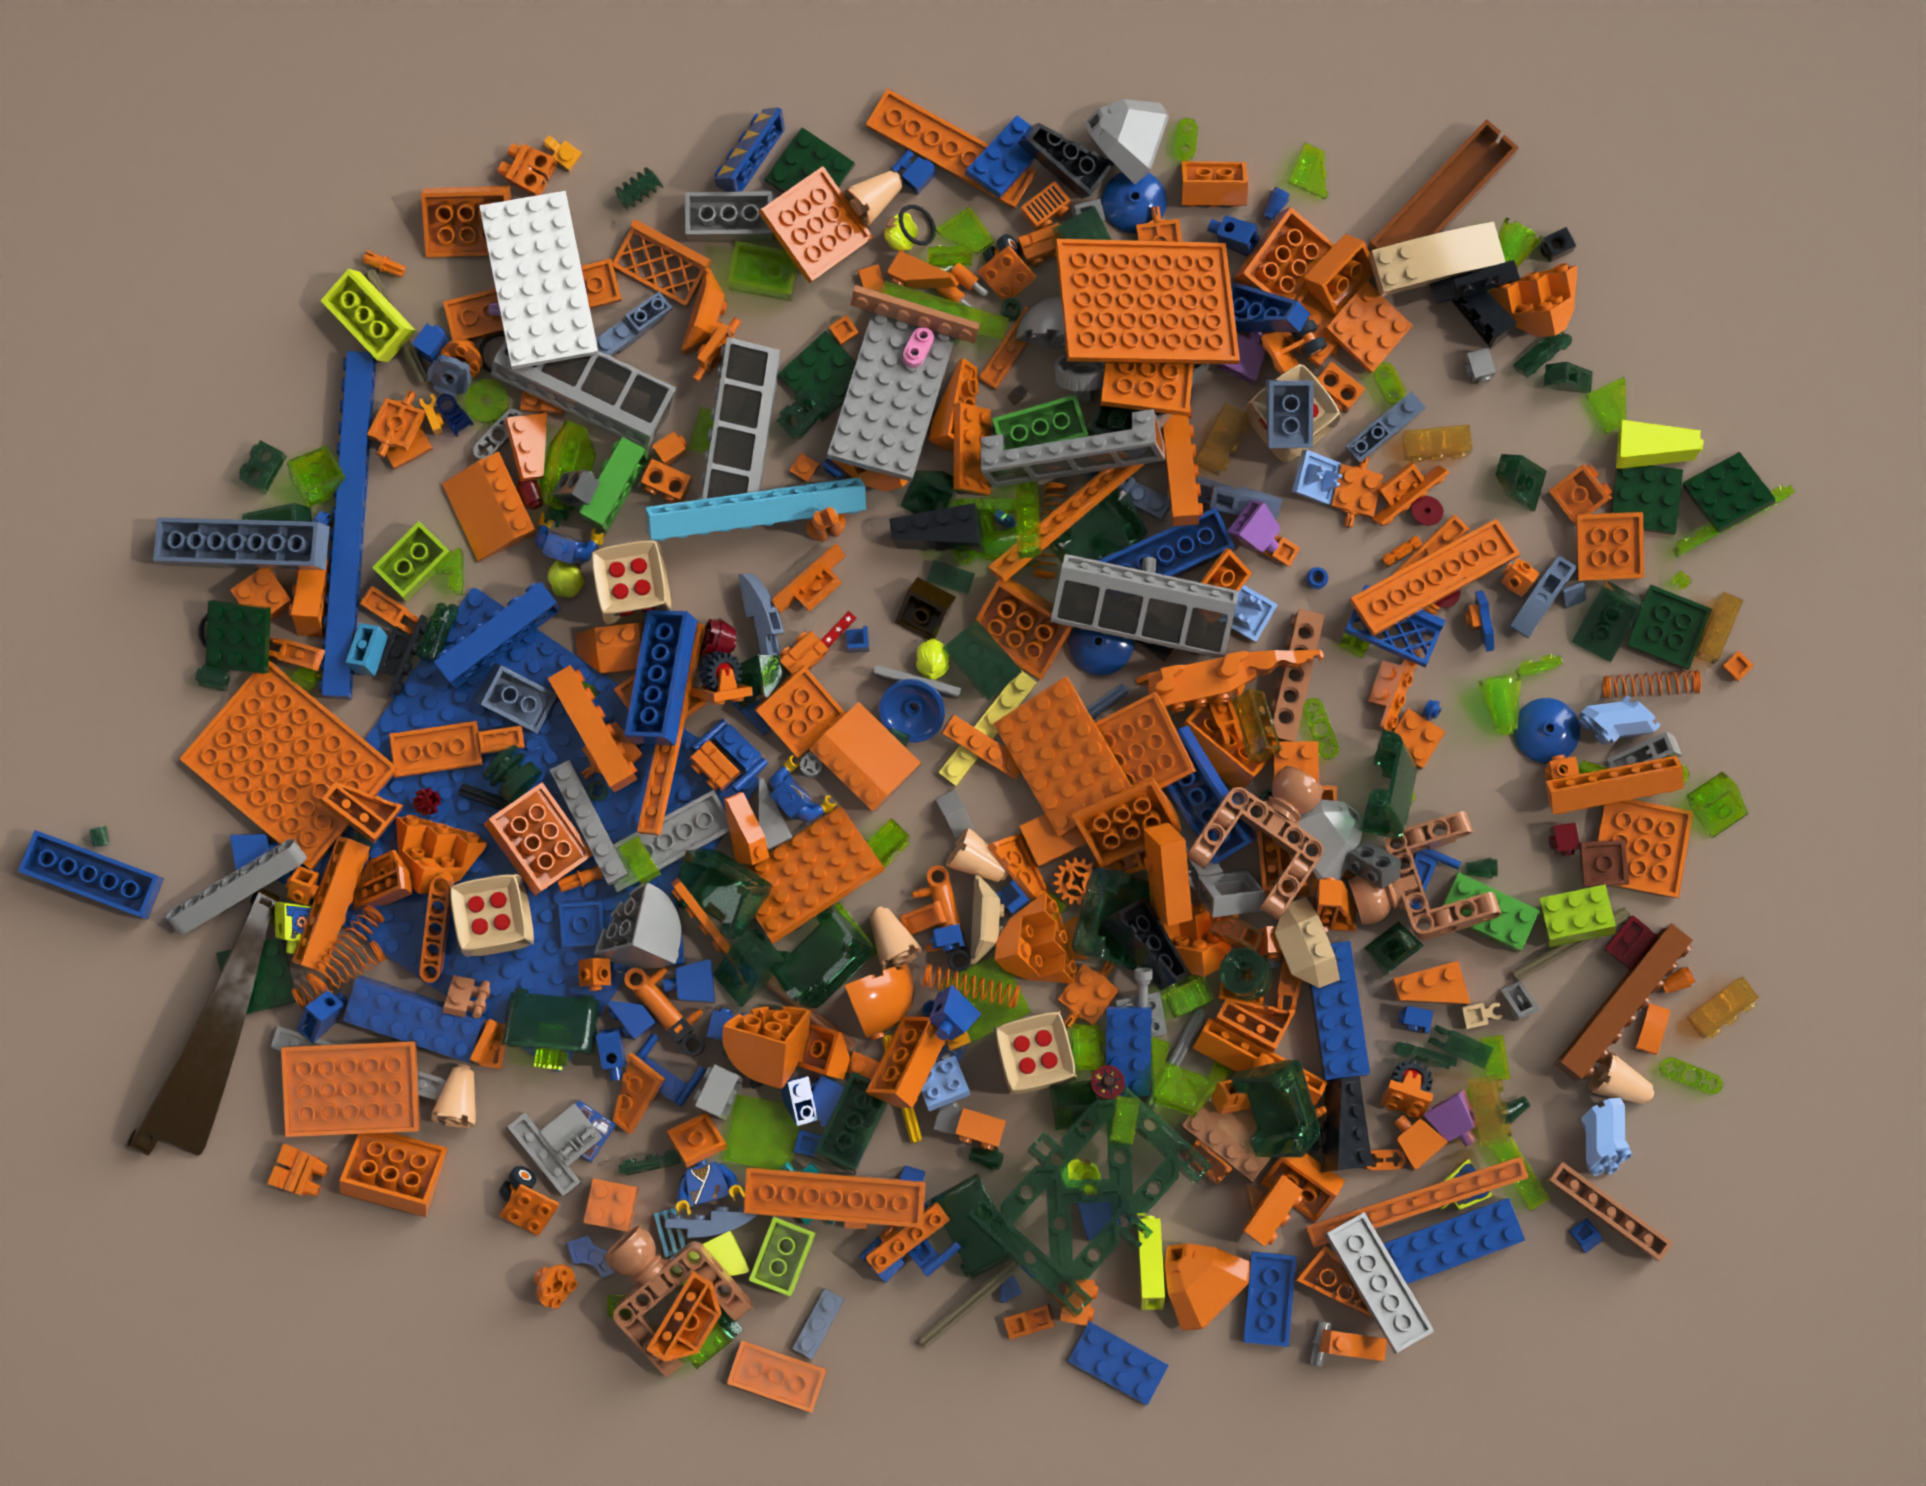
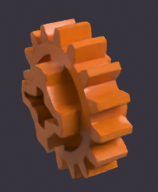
M1074 857L1071 864L1068 860H1065V867L1061 865L1057 867L1060 873L1053 874L1057 881L1053 882L1052 885L1058 886L1055 894H1062L1061 901L1067 898L1068 905L1076 901V905L1080 906L1081 900L1086 904L1089 903V896L1091 898L1096 897L1093 891L1100 890L1096 882L1101 881V878L1095 877V874L1099 872L1098 869L1092 870L1093 863L1091 862L1086 865L1084 858L1079 863L1077 858ZM1074 867H1080L1084 869L1086 873L1078 872L1077 869ZM1065 872H1067L1066 874L1068 877L1066 883L1063 884V875ZM1074 877L1081 879L1082 882L1079 883V886L1072 884ZM1091 879V885L1087 892L1086 884ZM1066 891H1075L1079 896H1072Z

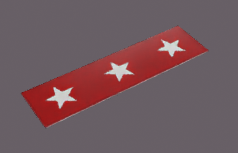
M848 611L821 641L829 648L857 618Z

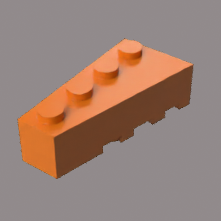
M1322 1245L1295 1278V1281L1374 1319L1337 1255L1328 1247Z

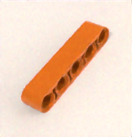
M447 872L438 873L431 881L419 971L421 979L428 983L436 981L444 968L451 911L450 887L454 886V879ZM437 880L445 881L447 888H440ZM434 902H441L444 905V910H438ZM432 923L439 924L442 931H435L432 928ZM429 945H436L439 952L433 953ZM427 966L434 967L436 974H430L427 971Z

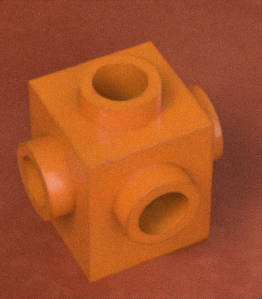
M1518 558L1514 564L1509 562L1502 572L1505 577L1501 583L1509 591L1523 597L1540 573L1533 569L1529 563Z
M1565 755L1551 757L1552 761H1549L1546 764L1547 767L1544 768L1547 781L1579 774L1576 756L1565 758Z
M298 866L293 875L289 876L285 887L288 889L287 899L308 906L311 899H315L318 892L319 873Z
M610 958L578 960L579 987H588L589 991H601L602 986L611 985Z

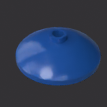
M1120 172L1107 183L1102 196V206L1108 221L1117 229L1127 233H1137L1136 225L1145 224L1153 220L1151 207H1155L1156 212V206H1160L1162 219L1167 205V197L1163 185L1150 173H1147L1143 179L1134 184L1123 172ZM1137 194L1139 199L1133 200L1131 196Z
M1101 609L1100 615L1125 620L1121 615L1113 611ZM1074 627L1069 636V650L1075 663L1084 671L1094 675H1109L1119 671L1128 663L1134 650V639H1125L1120 636ZM1101 637L1103 642L1101 645L1097 646L1095 641L1097 638Z
M904 679L892 684L885 691L880 701L879 714L882 724L897 739L916 743L930 739L940 730L945 718V705L941 695L930 684L917 679ZM911 703H916L918 708H913Z
M1540 698L1528 703L1518 713L1514 723V738L1518 748L1526 757L1535 762L1547 764L1549 761H1552L1551 757L1565 755V758H1567L1575 750L1580 738V724L1576 714L1567 704L1553 698ZM1546 725H1551L1553 731L1547 732Z

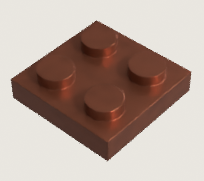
M1625 840L1579 843L1583 887H1595L1605 884L1606 886L1629 884Z

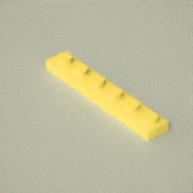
M1019 669L974 728L994 739L998 731L993 723L1018 708L1037 682ZM959 746L939 771V774L954 786H957L979 757Z

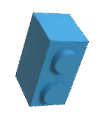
M359 623L345 663L356 674L375 677L389 637L379 626Z

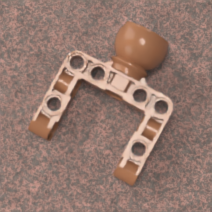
M1285 766L1274 778L1272 785L1273 797H1269L1268 801H1261L1242 787L1233 788L1224 796L1189 848L1187 858L1204 869L1238 819H1241L1255 830L1265 833L1273 839L1272 842L1292 855L1291 858H1293L1287 868L1281 872L1268 892V897L1259 907L1276 920H1279L1324 852L1322 843L1300 828L1298 822L1301 820V814H1307L1318 806L1324 793L1322 786L1303 771L1295 767ZM1233 795L1240 797L1241 805L1233 803ZM1251 808H1256L1259 811V818L1251 815ZM1208 831L1216 833V841H1211L1208 838ZM1288 833L1295 835V844L1288 841ZM1307 846L1314 849V856H1309L1306 853ZM1283 882H1286L1290 885V893H1286L1282 890Z
M1461 811L1392 832L1386 837V851L1399 858L1401 863H1408L1409 866L1406 869H1400V878L1383 889L1360 876L1349 880L1362 925L1379 923L1389 914L1391 908L1395 911L1399 908L1407 912L1414 935L1420 940H1429L1495 919L1501 915L1494 892L1483 893L1430 910L1412 857L1415 852L1428 848L1432 850L1456 842V839L1474 833L1467 812ZM1437 829H1443L1445 831V833L1441 836H1437L1434 834L1435 830ZM1396 842L1402 844L1399 849H1393L1391 846ZM1414 903H1421L1423 905L1419 910L1411 908ZM1468 909L1472 911V914L1464 917L1461 915V912ZM1421 923L1429 924L1426 930H1420L1418 926Z
M637 1225L624 1234L604 1255L608 1266L614 1272L622 1276H631V1282H634V1289L617 1303L613 1317L618 1326L642 1353L668 1378L683 1366L685 1362H683L682 1358L664 1362L646 1350L658 1327H654L644 1314L687 1279L692 1271L713 1283L719 1305L733 1320L737 1321L754 1304L700 1242H690L670 1259H662L660 1254L655 1255L656 1246L651 1234L640 1225ZM692 1251L697 1252L700 1258L691 1259L688 1253ZM679 1266L683 1272L676 1274L671 1270V1267ZM720 1285H725L729 1288L730 1291L727 1293H722L719 1291L718 1287ZM640 1294L646 1295L648 1301L641 1302L637 1296ZM628 1309L631 1315L623 1316L620 1310Z

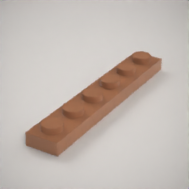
M855 285L852 293L851 306L918 327L928 328L931 331L974 344L976 342L980 326L978 322Z

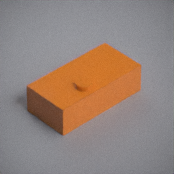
M1169 823L1144 828L1146 849L1144 865L1148 871L1152 909L1167 926L1193 920L1186 840Z

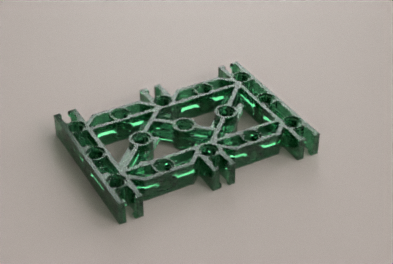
M1090 1081V1082L1087 1084V1087H1088L1092 1092H1094L1093 1089H1092V1086H1091V1081ZM1125 1085L1121 1092L1120 1100L1099 1097L1101 1100L1094 1101L1060 1139L1061 1146L1045 1132L1039 1136L1036 1141L1038 1143L1043 1141L1051 1151L1045 1156L1035 1148L1037 1146L1035 1142L1028 1148L1027 1152L1042 1166H1035L1000 1205V1212L986 1199L982 1198L977 1206L979 1208L982 1206L991 1216L987 1222L978 1218L974 1210H971L966 1216L1074 1318L1083 1309L1080 1307L1077 1310L1068 1300L1073 1293L1084 1301L1082 1304L1084 1307L1093 1300L1076 1283H1084L1119 1245V1237L1136 1251L1142 1243L1140 1241L1137 1242L1130 1235L1129 1230L1132 1227L1143 1233L1145 1239L1153 1233L1137 1216H1144L1179 1178V1171L1194 1185L1198 1183L1203 1175L1200 1173L1197 1176L1188 1165L1192 1161L1203 1168V1174L1213 1166ZM1144 1121H1152L1155 1126L1154 1130H1147L1144 1127ZM1081 1123H1089L1092 1128L1091 1132H1083ZM1106 1123L1109 1179L1069 1180L1068 1164ZM1129 1125L1165 1158L1134 1194ZM1178 1151L1186 1152L1188 1160L1185 1162L1179 1160L1177 1156ZM1114 1154H1123L1125 1162L1122 1164L1117 1163L1114 1159ZM1051 1156H1059L1062 1164L1059 1166L1053 1165L1050 1160ZM1155 1184L1158 1187V1194H1151L1148 1191V1185ZM1084 1187H1093L1095 1196H1087L1084 1192ZM1022 1188H1028L1031 1191L1032 1196L1030 1199H1024L1021 1196L1020 1190ZM1045 1189L1050 1259L1013 1225ZM1111 1202V1219L1073 1260L1070 1204ZM1118 1218H1127L1129 1222L1128 1227H1121L1118 1224ZM1055 1219H1061L1064 1221V1230H1058L1055 1228ZM992 1221L1000 1223V1232H993L990 1229ZM1089 1250H1095L1098 1253L1099 1258L1097 1261H1091L1088 1258ZM1031 1252L1035 1257V1262L1031 1264L1025 1262L1024 1253ZM1058 1284H1066L1069 1289L1068 1294H1060L1057 1290Z

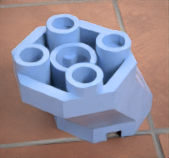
M1628 695L1621 702L1586 706L1579 714L1581 719L1578 721L1584 729H1590L1595 733L1596 740L1602 745L1606 743L1612 745L1618 738L1649 735L1654 733L1660 726L1659 722L1653 723L1655 717L1637 700L1631 703L1629 701L1631 697Z
M1621 1098L1607 1099L1603 1101L1605 1106L1599 1108L1596 1105L1581 1118L1582 1127L1586 1132V1166L1593 1176L1604 1173L1611 1175L1619 1169L1618 1166L1623 1161L1632 1157L1630 1147L1625 1141V1105Z

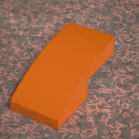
M1276 535L1274 539L1279 544L1278 548L1272 553H1269L1267 550L1261 553L1290 567L1300 547L1284 537Z
M1651 1003L1648 1004L1635 1049L1657 1056L1671 1010Z
M500 1023L498 1032L483 1062L479 1066L502 1070L508 1024Z
M1049 1304L1003 1318L1010 1340L1056 1326Z

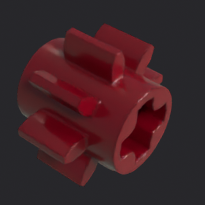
M431 788L416 791L418 797L413 798V806L417 812L422 813V816L438 812L436 807L441 805L437 792L432 791Z

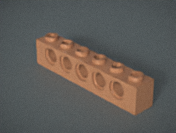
M1299 609L1297 614L1292 615L1290 627L1294 628L1292 635L1287 636L1285 648H1289L1288 651L1317 650L1325 615ZM1305 629L1309 632L1310 637L1302 639L1299 637L1298 631ZM1314 659L1311 663L1307 662L1298 668L1280 666V669H1284L1282 678L1278 677L1275 690L1279 691L1277 699L1273 698L1270 711H1273L1274 714L1272 720L1268 719L1265 732L1269 733L1268 739L1279 742L1296 741ZM1291 671L1297 672L1300 675V680H1290L1288 673ZM1290 692L1295 696V701L1292 703L1286 702L1283 695ZM1285 713L1290 717V722L1283 724L1279 721L1278 716Z
M1558 1162L1545 1180L1653 1260L1661 1261L1672 1246V1241L1564 1162Z

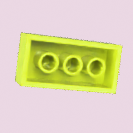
M347 269L320 300L378 361L389 363L416 332L408 321L360 271Z

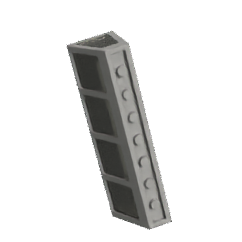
M728 337L726 344H722L721 357L723 365H719L717 375L721 380L720 386L715 387L714 399H717V406L713 407L711 412V420H714L713 429L709 428L708 441L711 444L710 450L705 452L704 463L708 464L707 470L702 472L701 484H704L703 493L699 492L698 500L761 491L781 361L780 350Z
M506 338L493 361L491 371L492 376L621 438L624 437L647 450L670 415L676 387L671 386L669 383L663 382L600 351L596 355L512 369Z
M1154 409L1133 412L1132 429L1008 450H1004L1003 434L981 437V472L993 488L1165 460V445Z
M1065 554L1050 622L1221 658L1225 657L1239 591Z

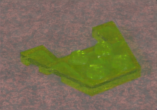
M1152 1036L1151 1081L1153 1102L1195 1117L1211 1098L1217 1083L1224 1081L1231 1074L1232 1069L1214 1060L1210 1075L1206 1077L1165 1062L1171 1043Z

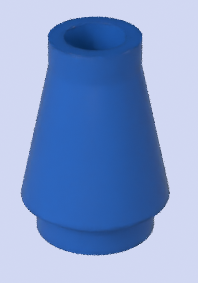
M1274 187L1273 191L1269 193L1263 216L1274 221L1276 216L1289 202L1290 194L1278 187Z

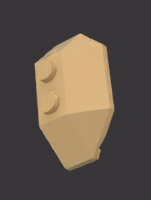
M975 875L970 966H975L996 947V941L1003 931V926H999V917L1004 918V904H1000L998 895L979 875Z
M1306 897L1291 902L1279 919L1274 932L1291 975L1317 988L1340 980L1335 954L1317 912Z

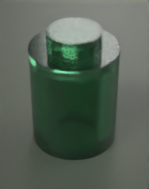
M203 665L201 669H197L195 680L198 681L200 687L226 692L230 683L231 672L230 670Z

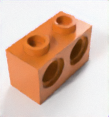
M1332 361L1317 378L1341 412L1345 411L1348 413L1365 391L1362 385ZM1324 379H1333L1335 385L1331 387L1325 385ZM1349 392L1352 399L1344 400L1341 397V393Z
M651 459L641 480L642 487H645V492L654 496L658 493L664 496L663 499L671 504L683 502L693 482L691 476L654 459ZM658 474L662 476L659 483L650 482L653 475ZM675 483L682 486L678 492L670 491L671 485Z

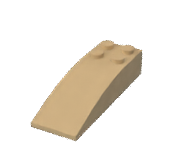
M1494 222L1445 231L1372 250L1368 256L1380 297L1429 285L1505 262Z

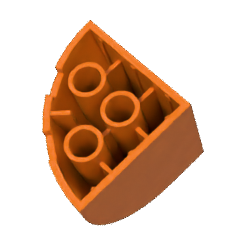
M908 964L900 965L898 969L892 967L883 970L879 977L875 978V975H869L845 985L867 1039L872 1038V1041L884 1037V1032L897 1026L904 1016L906 1017L914 1001L915 983Z
M769 1006L751 1009V1013L744 1016L741 1014L734 1016L723 1026L722 1040L728 1058L741 1073L750 1079L782 1089L793 1074L803 1052L809 1029L811 1010L790 1006H782V1010H769Z

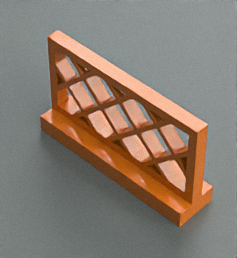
M634 219L630 225L631 229L613 261V267L687 307L703 278L705 268H710L713 262ZM635 234L641 237L644 246L632 250L630 241ZM658 246L661 249L662 257L651 260L648 248ZM645 249L648 261L636 264L633 253ZM664 250L667 251V252H669V253H671V254L665 255ZM631 255L633 266L624 268L618 265L622 256ZM678 257L681 267L670 270L667 258ZM664 260L667 271L655 274L652 263ZM649 264L652 276L640 277L638 267ZM694 266L700 269L697 278L688 280L686 268ZM635 269L636 274L629 270ZM682 270L685 282L674 285L671 273ZM668 274L671 286L659 287L656 278ZM687 284L689 293L685 300L677 297L675 288Z

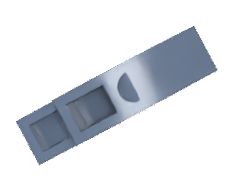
M657 292L627 313L623 320L596 338L598 351L610 356L617 352L621 353L662 320L672 310V306L660 292Z
M1411 391L1345 447L1360 463L1405 428L1426 407Z
M1101 471L1090 472L1086 478L1090 481ZM1131 476L1110 493V495L1143 514L1147 513L1160 521L1164 520L1170 510V501L1167 497L1136 482Z
M1200 476L1196 478V483H1200L1201 496H1198V501L1210 504L1209 508L1213 509L1216 507L1218 511L1240 515L1251 500L1264 502L1275 520L1278 519L1282 498L1243 486L1238 489Z
M1558 555L1515 617L1510 628L1529 639L1576 571L1577 566Z
M739 574V588L742 592L743 609L746 613V618H754V627L758 636L762 659L780 657V648L777 635L783 634L784 630L778 610L771 602L772 597L755 574Z
M715 1207V1211H710V1220H706V1215H692V1220L683 1219V1215L670 1214V1219H665L664 1228L687 1229L686 1238L714 1236L748 1223L756 1217V1214L744 1213V1207H738V1212H729V1207Z

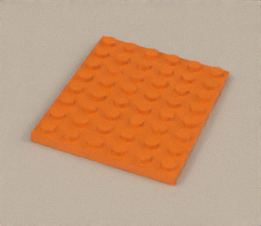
M1089 239L1056 240L1055 247L1067 361L1192 364L1239 363L1240 358L1226 243Z
M269 661V673H252L179 758L279 844L288 839H294L306 854L307 858L303 864L310 870H313L334 846L338 836L341 837L350 827L349 824L321 804L322 797L335 782H339L376 796L399 769L271 661Z

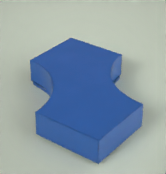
M1482 590L1475 591V605L1478 604L1482 622L1480 628L1481 640L1486 652L1494 651V630L1490 619L1489 603Z
M588 1235L566 1243L573 1264H589L598 1270L602 1278L616 1273L608 1266L604 1258L608 1250L595 1246Z

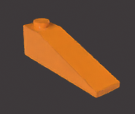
M961 358L956 366L932 420L929 435L931 442L942 449L954 451V404L962 402L976 406V395L979 393L978 368L964 358Z

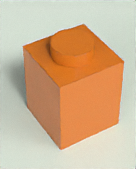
M674 431L652 445L662 463L667 466L688 454L685 448L688 446L682 435L677 436Z

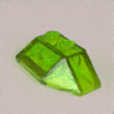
M566 420L550 442L544 465V476L539 483L543 504L562 511L566 510L570 506L552 496L562 473L572 472L573 470H588L592 472L596 454L588 435L587 427Z

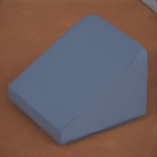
M1581 582L1564 588L1560 592L1561 599L1566 608L1586 600L1584 583Z

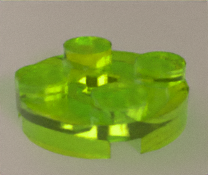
M482 379L468 388L465 395V405L468 413L476 421L492 423L497 422L508 410L509 397L505 388L499 382L492 379ZM490 396V399L493 401L492 404L484 406L481 400Z

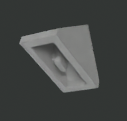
M956 790L935 799L955 839L959 838L966 828L975 830Z
M1521 981L1501 989V993L1514 1021L1540 1010Z

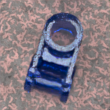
M442 394L437 398L436 406L456 437L467 426L474 425L452 395ZM445 401L452 402V407L448 410L442 409V404Z

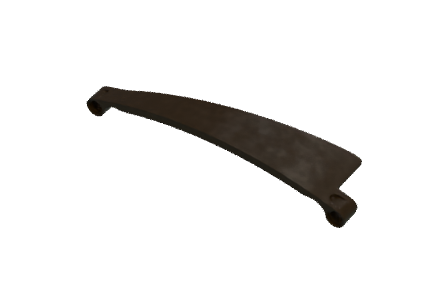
M263 888L253 894L248 915L219 977L144 1120L132 1132L127 1147L149 1156L161 1138L195 1155L202 1154L206 1147L235 1056L267 928L275 911V901L279 902V896Z

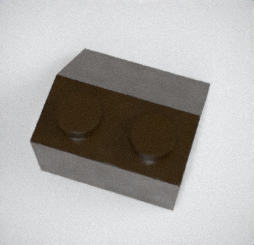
M917 577L908 589L895 623L928 640L936 639L956 596Z

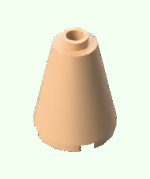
M888 171L847 187L842 193L864 225L867 224L869 226L902 189L903 180L897 172Z
M966 828L955 842L956 847L954 851L950 852L946 861V866L951 869L971 875H979L982 878L999 882L1001 879L1005 880L1009 874L988 848V844L969 828Z
M878 907L871 912L872 915L869 917L882 970H886L890 966L898 969L900 965L908 964L916 959L915 953L917 951L921 954V946L889 908Z
M1609 1052L1601 1062L1598 1061L1600 1066L1598 1070H1594L1589 1079V1089L1592 1090L1591 1092L1610 1098H1621V1100L1642 1105L1651 1101L1654 1096L1653 1085L1617 1055Z
M458 1064L457 1067L452 1068L432 1111V1121L439 1123L440 1119L445 1121V1126L468 1129L470 1125L475 1127L474 1071L470 1070V1066Z

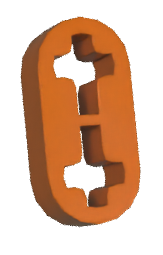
M1396 1149L1372 1150L1371 1154H1374L1375 1158H1382V1162L1375 1163V1167L1368 1166L1365 1168L1371 1171L1397 1170L1404 1166L1406 1158L1402 1151ZM1393 1153H1396L1397 1157H1401V1162H1397V1166H1394L1393 1162H1386V1158H1391Z

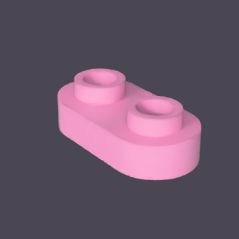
M921 327L913 332L903 352V362L908 367L917 368L925 361L934 341V334L930 329ZM912 352H915V353H917L918 355L913 356L911 353H912Z

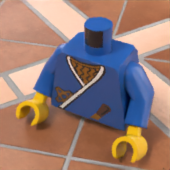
M544 512L541 513L539 527L535 536V545L543 549L542 554L570 564H582L591 558L592 552L598 547L597 545H602L604 542V531L601 534H596V528L592 529L591 540L588 542L551 531L549 528L552 526L554 515L551 518L544 517Z
M792 755L770 778V785L773 790L770 796L790 818L810 822L824 812L830 813L837 802L834 804L829 803L828 801L832 796L828 795L819 805L790 775L800 766V762L797 765L792 762L794 757Z
M704 1159L694 1164L695 1168L686 1170V1174L681 1177L677 1190L678 1203L676 1204L678 1216H680L682 1209H687V1214L690 1215V1207L731 1196L733 1201H736L735 1195L737 1193H741L743 1197H745V1193L739 1185L736 1175L727 1166L718 1164L716 1161L708 1163L707 1159Z

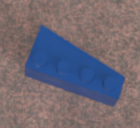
M1236 282L1231 284L1236 332H1300L1310 315L1296 300Z

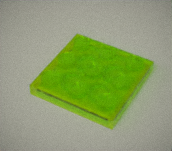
M995 956L958 974L957 990L964 973H967L966 992L973 975L976 976L974 995L981 978H985L983 997L991 979H993L992 998L1000 981L1002 982L1001 999L1007 984L1010 983V1003L1018 984L1013 974L1006 972L994 960ZM953 977L949 979L948 987L950 986ZM947 980L944 981V984H943V986H944L945 989H946V982H947ZM964 981L959 991L962 995L964 991ZM973 982L968 995L965 997L981 1013L979 1018L967 1030L971 1042L994 1032V1027L1016 1021L1032 1013L1021 990L1019 991L1015 1009L1011 1008V1006L1007 1007L1008 990L1000 1006L998 1004L999 989L993 1003H990L991 985L984 1001H981L982 984L976 998H972Z
M737 1094L724 1161L783 1170L781 1167L786 1162H789L792 1166L800 1125H795L784 1103Z

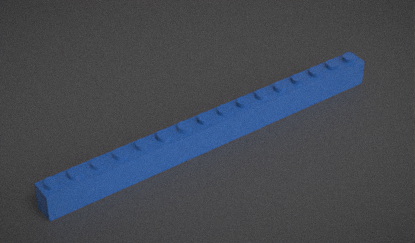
M347 351V358H343V370L346 371L345 379H342L341 390L344 392V400H340V413H343L342 421L338 423V434H341V442L337 443L336 448L339 464L335 465V477H338L337 485H334L333 489L336 507H332V520H335L334 528H331L330 531L333 550H329L328 559L329 563H331V571L327 573V584H330V590L325 596L328 614L324 615V627H327L326 636L322 638L325 658H322L320 664L321 671H323V679L319 681V692L326 699L352 700L354 671L345 662L354 640L358 623L371 439H369L367 433L372 425L377 362L370 352Z

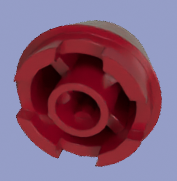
M721 618L718 620L709 619L705 625L706 632L700 655L706 657L708 654L712 655L714 651L731 654L737 644V639H735L736 629Z

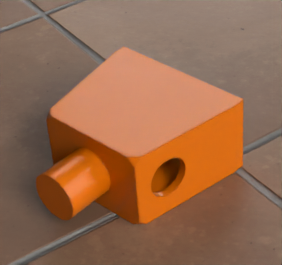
M1403 1114L1393 1122L1401 1131V1134L1394 1140L1399 1149L1404 1153L1412 1170L1418 1169L1448 1143L1446 1139L1422 1119H1417L1411 1124Z

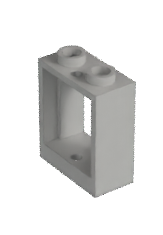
M1248 870L1198 876L1197 897L1212 917L1263 911L1259 907L1266 900V893H1264L1257 880L1253 878Z

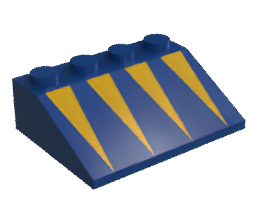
M779 107L762 109L760 114L754 115L750 122L751 127L749 130L741 134L736 149L732 148L726 157L727 162L723 167L720 166L715 172L716 186L725 192L744 191L785 131L783 113Z

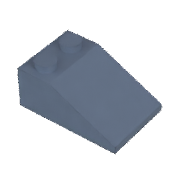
M1266 380L1268 448H1313V380Z
M494 663L474 702L538 734L557 694L500 664Z

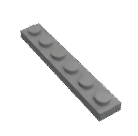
M568 760L550 769L608 885L610 886L629 876L571 761Z

